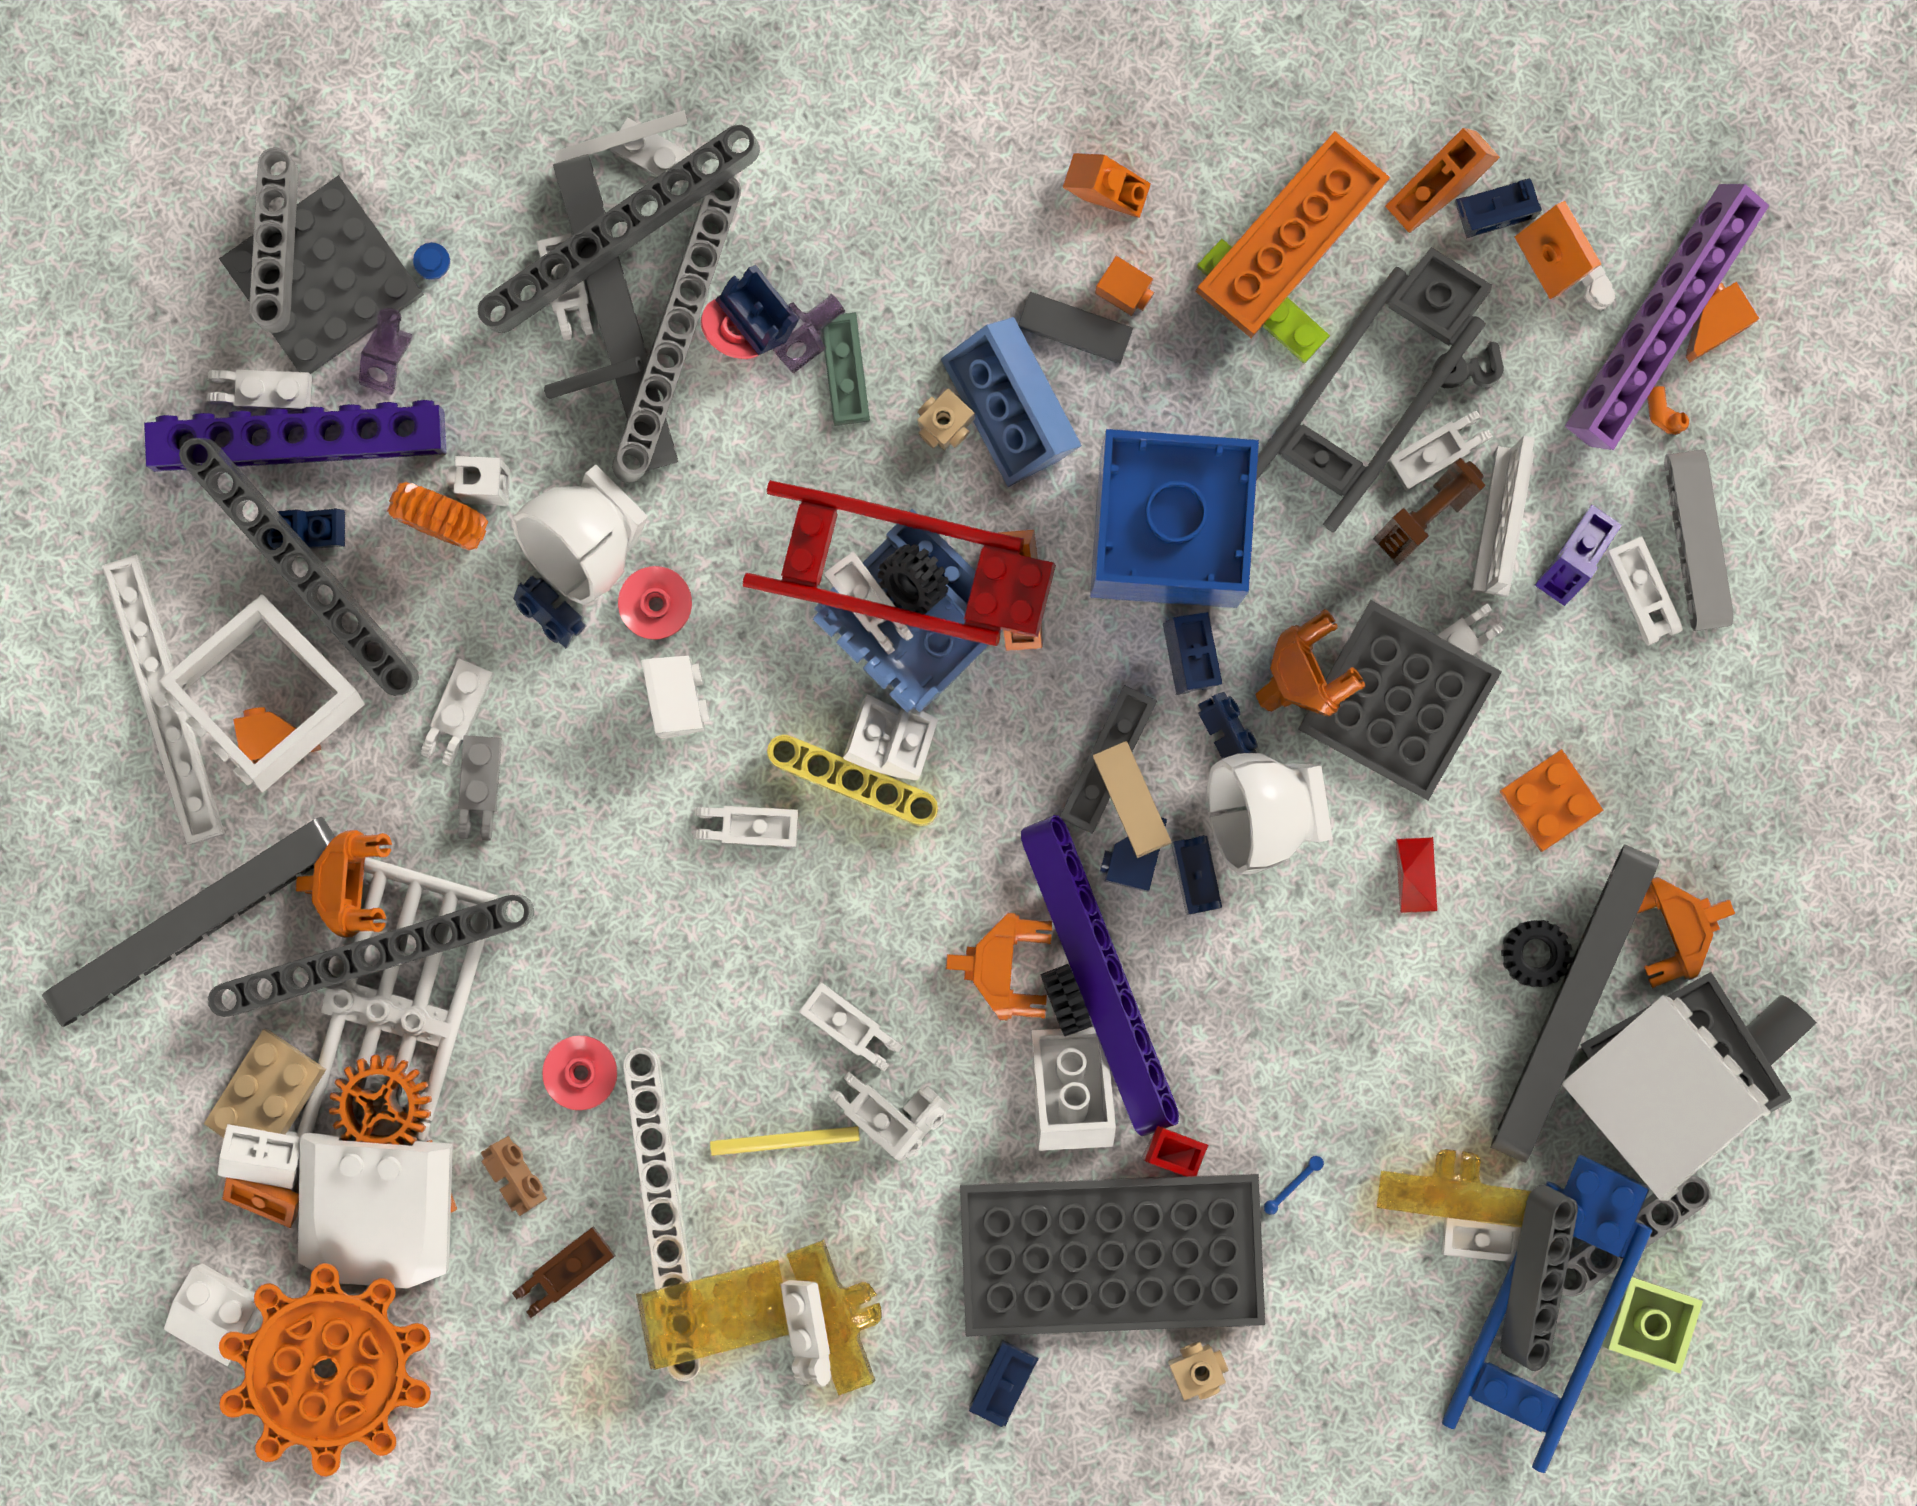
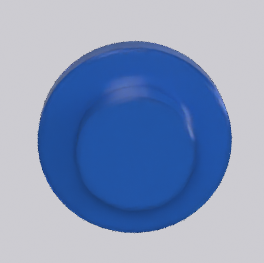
M433 242L425 243L416 250L413 264L419 275L426 279L434 280L441 278L447 273L450 267V256L442 245Z

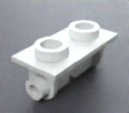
M929 1086L923 1091L919 1089L903 1108L912 1116L910 1121L922 1130L923 1133L900 1160L901 1162L906 1157L913 1156L922 1145L921 1140L931 1129H936L943 1123L947 1116L946 1111L951 1107Z

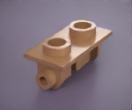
M509 1136L490 1145L481 1152L484 1158L481 1162L493 1181L496 1183L504 1177L508 1180L509 1183L499 1190L512 1212L516 1210L518 1215L521 1216L547 1199L543 1193L540 1180L531 1173L523 1160L521 1149L511 1141Z

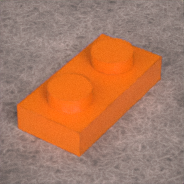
M226 1177L222 1200L291 1228L299 1210L298 1193L288 1188Z

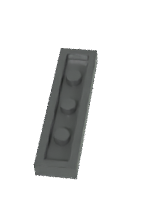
M1126 685L1123 686L1060 815L1062 820L1093 834L1110 799L1093 755L1125 741L1128 742L1133 752L1157 700Z

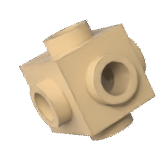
M947 388L937 400L930 397L918 410L917 413L920 417L917 419L918 427L921 429L918 434L932 448H935L937 445L944 451L950 445L956 448L970 433L966 428L975 420V413ZM941 419H946L949 421V423L946 425H941L938 423V421Z
M1200 1341L1192 1343L1180 1349V1356L1168 1360L1184 1401L1197 1395L1200 1400L1214 1396L1221 1391L1219 1386L1226 1383L1223 1373L1229 1370L1220 1350L1213 1352L1209 1344L1202 1346ZM1199 1366L1206 1367L1202 1375L1194 1374Z

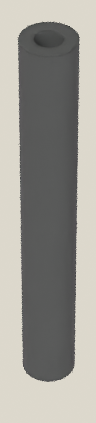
M640 357L631 358L547 384L544 387V392L547 398L552 399L643 371L644 364Z

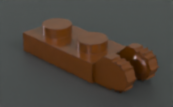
M593 1226L533 1272L534 1276L512 1292L516 1300L523 1298L531 1292L535 1285L541 1284L548 1295L529 1306V1310L526 1313L532 1318L554 1301L556 1303L616 1255Z

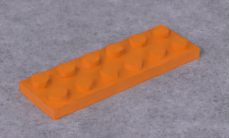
M1334 131L1200 283L1195 292L1252 339L1386 185L1390 177Z

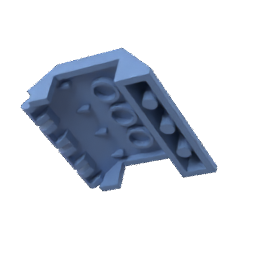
M896 524L886 534L887 539L863 562L864 566L879 584L882 579L878 578L880 564L898 548L905 544H909L910 547L913 544L918 545L919 551L925 548L929 551L928 557L930 559L933 556L938 559L936 565L937 567L943 566L945 573L942 576L948 577L949 581L945 585L949 587L948 592L945 594L946 596L929 610L926 615L964 624V617L976 571L939 534ZM834 587L830 590L839 593ZM892 597L889 598L894 603L895 600ZM819 603L814 608L818 613L813 620L830 637L838 632L841 637L836 643L856 663H859L862 659L868 661L863 669L883 689L891 684L895 689L889 695L907 713L913 708L920 713L989 646V644L961 639L908 625L906 626L913 637L906 641L898 634L894 624L886 620L878 627L893 643L895 651L888 655L872 633L868 634L853 612Z

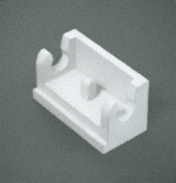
M227 1124L219 1157L217 1176L292 1189L300 1155V1137Z

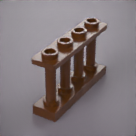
M1459 458L1433 485L1439 493L1417 512L1411 511L1408 513L1405 508L1400 510L1373 538L1374 541L1398 566L1429 537L1425 532L1427 524L1449 505L1458 513L1486 486L1482 481L1484 478L1482 472L1471 461L1465 463L1463 459Z

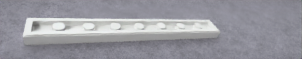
M136 554L102 565L187 845H193L224 835L225 832L194 732L186 723L189 715L183 709L176 713L163 698L167 691L159 681L173 670L174 667L140 556Z

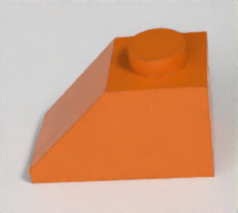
M1737 282L1726 288L1723 283H1720L1694 323L1686 353L1689 363L1751 327L1760 319Z
M265 707L244 710V717L233 719L238 748L253 764H256L297 729V727L279 715L270 711L266 712ZM320 744L317 745L311 752L320 751Z

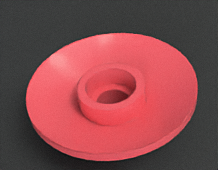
M716 299L709 302L701 315V328L709 343L721 353L733 358L751 359L759 356L715 301Z
M649 566L634 572L624 582L618 597V608L623 622L633 633L646 639L659 640L668 638L683 628L691 614L692 596L688 585L679 574L669 568ZM653 598H660L663 601V607L659 611L650 609L649 604Z
M572 1036L558 1042L549 1051L543 1064V1082L548 1094L559 1105L571 1110H587L603 1103L612 1093L617 1081V1064L612 1052L601 1041L589 1036ZM579 1065H583L588 1069V1076L584 1080H580L575 1076V1069Z

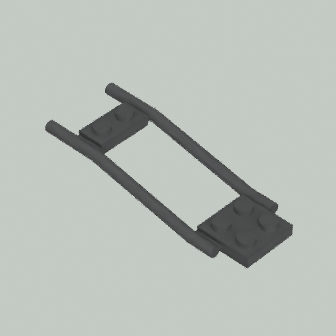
M1432 247L1409 276L1403 269L1395 267L1372 296L1292 412L1258 454L1256 481L1279 453L1283 459L1338 495L1344 496L1323 523L1326 529L1335 532L1380 474L1460 358L1485 327L1486 323L1481 318L1472 315L1491 292L1492 284ZM1386 303L1389 305L1388 308L1448 346H1452L1368 466L1365 467L1361 461L1304 424H1300Z

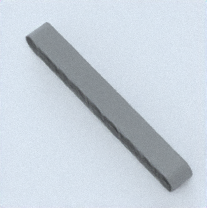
M734 177L715 189L727 192L730 197L729 201L717 199L714 190L702 198L613 459V472L622 482L633 483L638 481L650 465L741 196L740 183ZM705 222L715 224L719 233L710 234L706 232L702 224ZM700 255L704 257L708 266L703 268L696 266L692 262L691 256ZM689 288L693 290L697 299L694 301L684 299L680 289ZM671 321L681 323L685 327L686 333L676 334L672 332L668 323ZM661 354L668 355L672 358L674 367L665 368L661 366L657 356ZM656 388L661 392L663 400L659 402L650 400L645 390ZM639 421L647 423L651 428V435L643 436L637 433L634 423ZM627 455L634 456L639 461L640 468L637 470L628 469L623 464L622 457Z

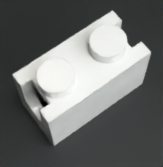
M455 456V466L449 467L448 485L449 488L454 489V494L464 504L508 506L510 469L501 458Z

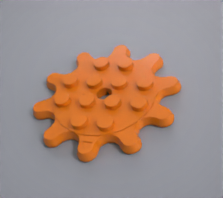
M322 1263L317 1265L311 1272L310 1288L302 1297H288L278 1286L271 1283L263 1284L257 1288L254 1294V1303L263 1316L261 1327L251 1334L240 1332L226 1333L219 1342L221 1355L228 1360L238 1362L245 1371L243 1382L238 1387L226 1391L221 1396L219 1405L220 1410L227 1417L235 1418L244 1414H253L262 1420L264 1430L255 1445L257 1457L262 1461L273 1462L279 1459L288 1447L303 1445L311 1452L313 1470L318 1475L327 1477L333 1475L339 1469L341 1451L350 1442H362L374 1454L379 1456L391 1453L396 1446V1436L388 1425L390 1412L399 1406L419 1408L428 1403L431 1395L429 1386L426 1382L409 1376L405 1365L410 1355L421 1351L429 1344L430 1331L425 1325L420 1323L399 1327L389 1321L387 1310L394 1300L396 1292L394 1284L390 1280L385 1278L376 1279L362 1294L356 1296L348 1295L340 1288L339 1273L336 1267L328 1263ZM328 1358L335 1363L336 1371L332 1376L323 1378L315 1373L314 1366Z

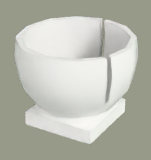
M594 465L585 473L581 486L551 488L525 503L514 515L512 521L514 535L526 558L545 581L562 595L567 596L568 599L585 605L609 591L623 574L627 553L637 544L648 516L597 465Z
M1243 753L1221 759L1211 766L1207 784L1208 812L1242 806L1247 807V810L1209 817L1216 845L1226 865L1237 874H1257L1289 860L1305 840L1313 842L1333 840L1321 765L1295 763L1283 765L1262 753Z

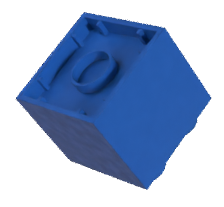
M1106 429L1099 459L1090 598L1237 608L1249 592L1259 440Z

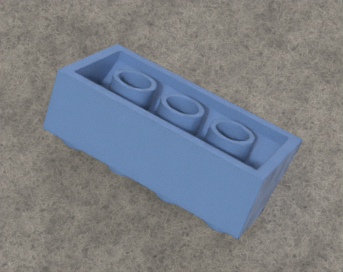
M1014 317L987 324L941 358L963 403L975 413V420L973 422L1008 487L1057 463L1082 446Z

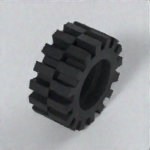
M905 544L883 561L878 568L880 569L878 578L882 579L879 585L882 589H887L885 594L895 600L893 604L897 608L902 606L905 610L926 614L948 592L949 587L945 585L949 581L948 577L942 576L945 573L943 566L937 567L938 559L935 556L930 559L928 557L929 551L925 548L919 551L918 545L913 544L910 547L909 544Z
M1531 920L1520 923L1509 931L1510 934L1503 941L1504 949L1501 950V956L1504 957V968L1509 971V975L1513 979H1516L1522 985L1545 987L1558 982L1559 978L1568 972L1567 966L1572 963L1573 958L1570 957V951L1573 950L1572 945L1568 944L1566 940L1568 939L1566 933H1562L1559 930L1560 927L1556 924H1550L1549 921ZM1532 939L1544 941L1550 949V959L1541 968L1530 967L1523 958V948Z
M1069 964L1040 974L1064 1037L1092 1027L1090 1016Z

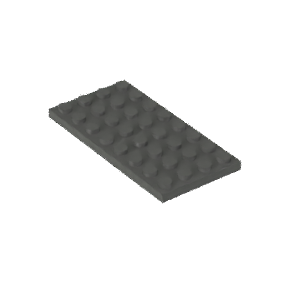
M1259 1174L960 1185L966 1337L1265 1325Z

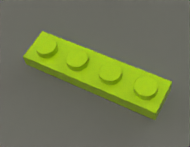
M1221 238L1197 264V268L1207 276L1232 247ZM1288 297L1262 326L1304 364L1330 337L1322 327Z

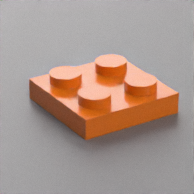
M1562 749L1499 790L1540 852L1546 850L1604 811Z

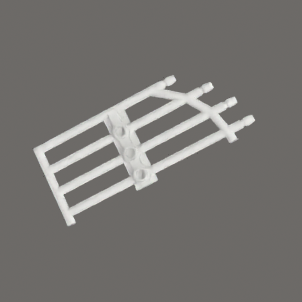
M366 857L364 862V872L373 874L363 909L379 908L387 879L409 885L396 930L413 924L423 889L444 895L438 917L455 912L458 899L478 905L498 898V895L372 858ZM478 912L473 930L482 933L488 926V919L482 912ZM446 923L439 924L435 931L437 940L443 944L446 943L450 926ZM372 931L357 933L354 942L370 938ZM409 934L403 935L399 944L402 952H405ZM485 939L468 944L449 1010L428 1005L443 952L426 957L414 1000L392 994L400 965L383 971L378 990L357 984L358 978L328 987L320 1013L331 1015V1020L318 1060V1064L327 1070L305 1104L298 1132L288 1131L286 1135L301 1137L303 1133H313L344 1024L348 1020L367 1026L358 1059L364 1058L369 1066L370 1058L375 1054L381 1030L403 1036L394 1068L402 1060L408 1061V1067L404 1072L406 1074L408 1073L417 1041L438 1047L428 1080V1087L420 1094V1097L431 1096L432 1101L430 1103L421 1104V1109L429 1110L431 1116L424 1119L419 1118L418 1120L426 1126L424 1132L414 1131L416 1138L425 1140L429 1133V1123L434 1116ZM365 1078L358 1086L364 1089L367 1078ZM400 1084L398 1085L399 1089L396 1094V1100L398 1103L403 1090V1087ZM353 1097V1112L356 1117L360 1104ZM384 1099L381 1112L388 1111V1105H384L387 1103L386 1099ZM409 1103L402 1107L406 1109L405 1113L407 1114L409 1111ZM382 1119L379 1125L373 1129L372 1133L382 1136L389 1135L402 1126V1124L397 1121L392 1122ZM343 1126L337 1129L335 1135L342 1136L347 1131L346 1127ZM353 1136L347 1141H355L356 1138ZM300 1155L296 1168L293 1186H295L299 1180Z

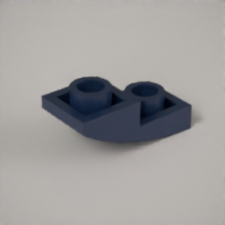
M334 508L314 511L298 509L277 511L310 549L345 547V510ZM272 529L267 537L269 545L273 549L281 547L283 535L279 530Z

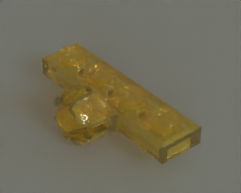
M1451 1149L1440 1150L1437 1153L1435 1169L1430 1176L1381 1170L1376 1208L1522 1228L1526 1202L1531 1191L1481 1183L1479 1178L1481 1160L1478 1155L1472 1152L1462 1151L1460 1173L1454 1172L1456 1150Z
M824 1239L788 1252L787 1257L796 1281L818 1283L830 1350L831 1377L838 1396L873 1384L876 1380L861 1342L860 1332L880 1322L882 1318L880 1303H875L862 1309L859 1306L870 1301L872 1297L877 1296L873 1287L866 1282L850 1287L843 1286L839 1282Z

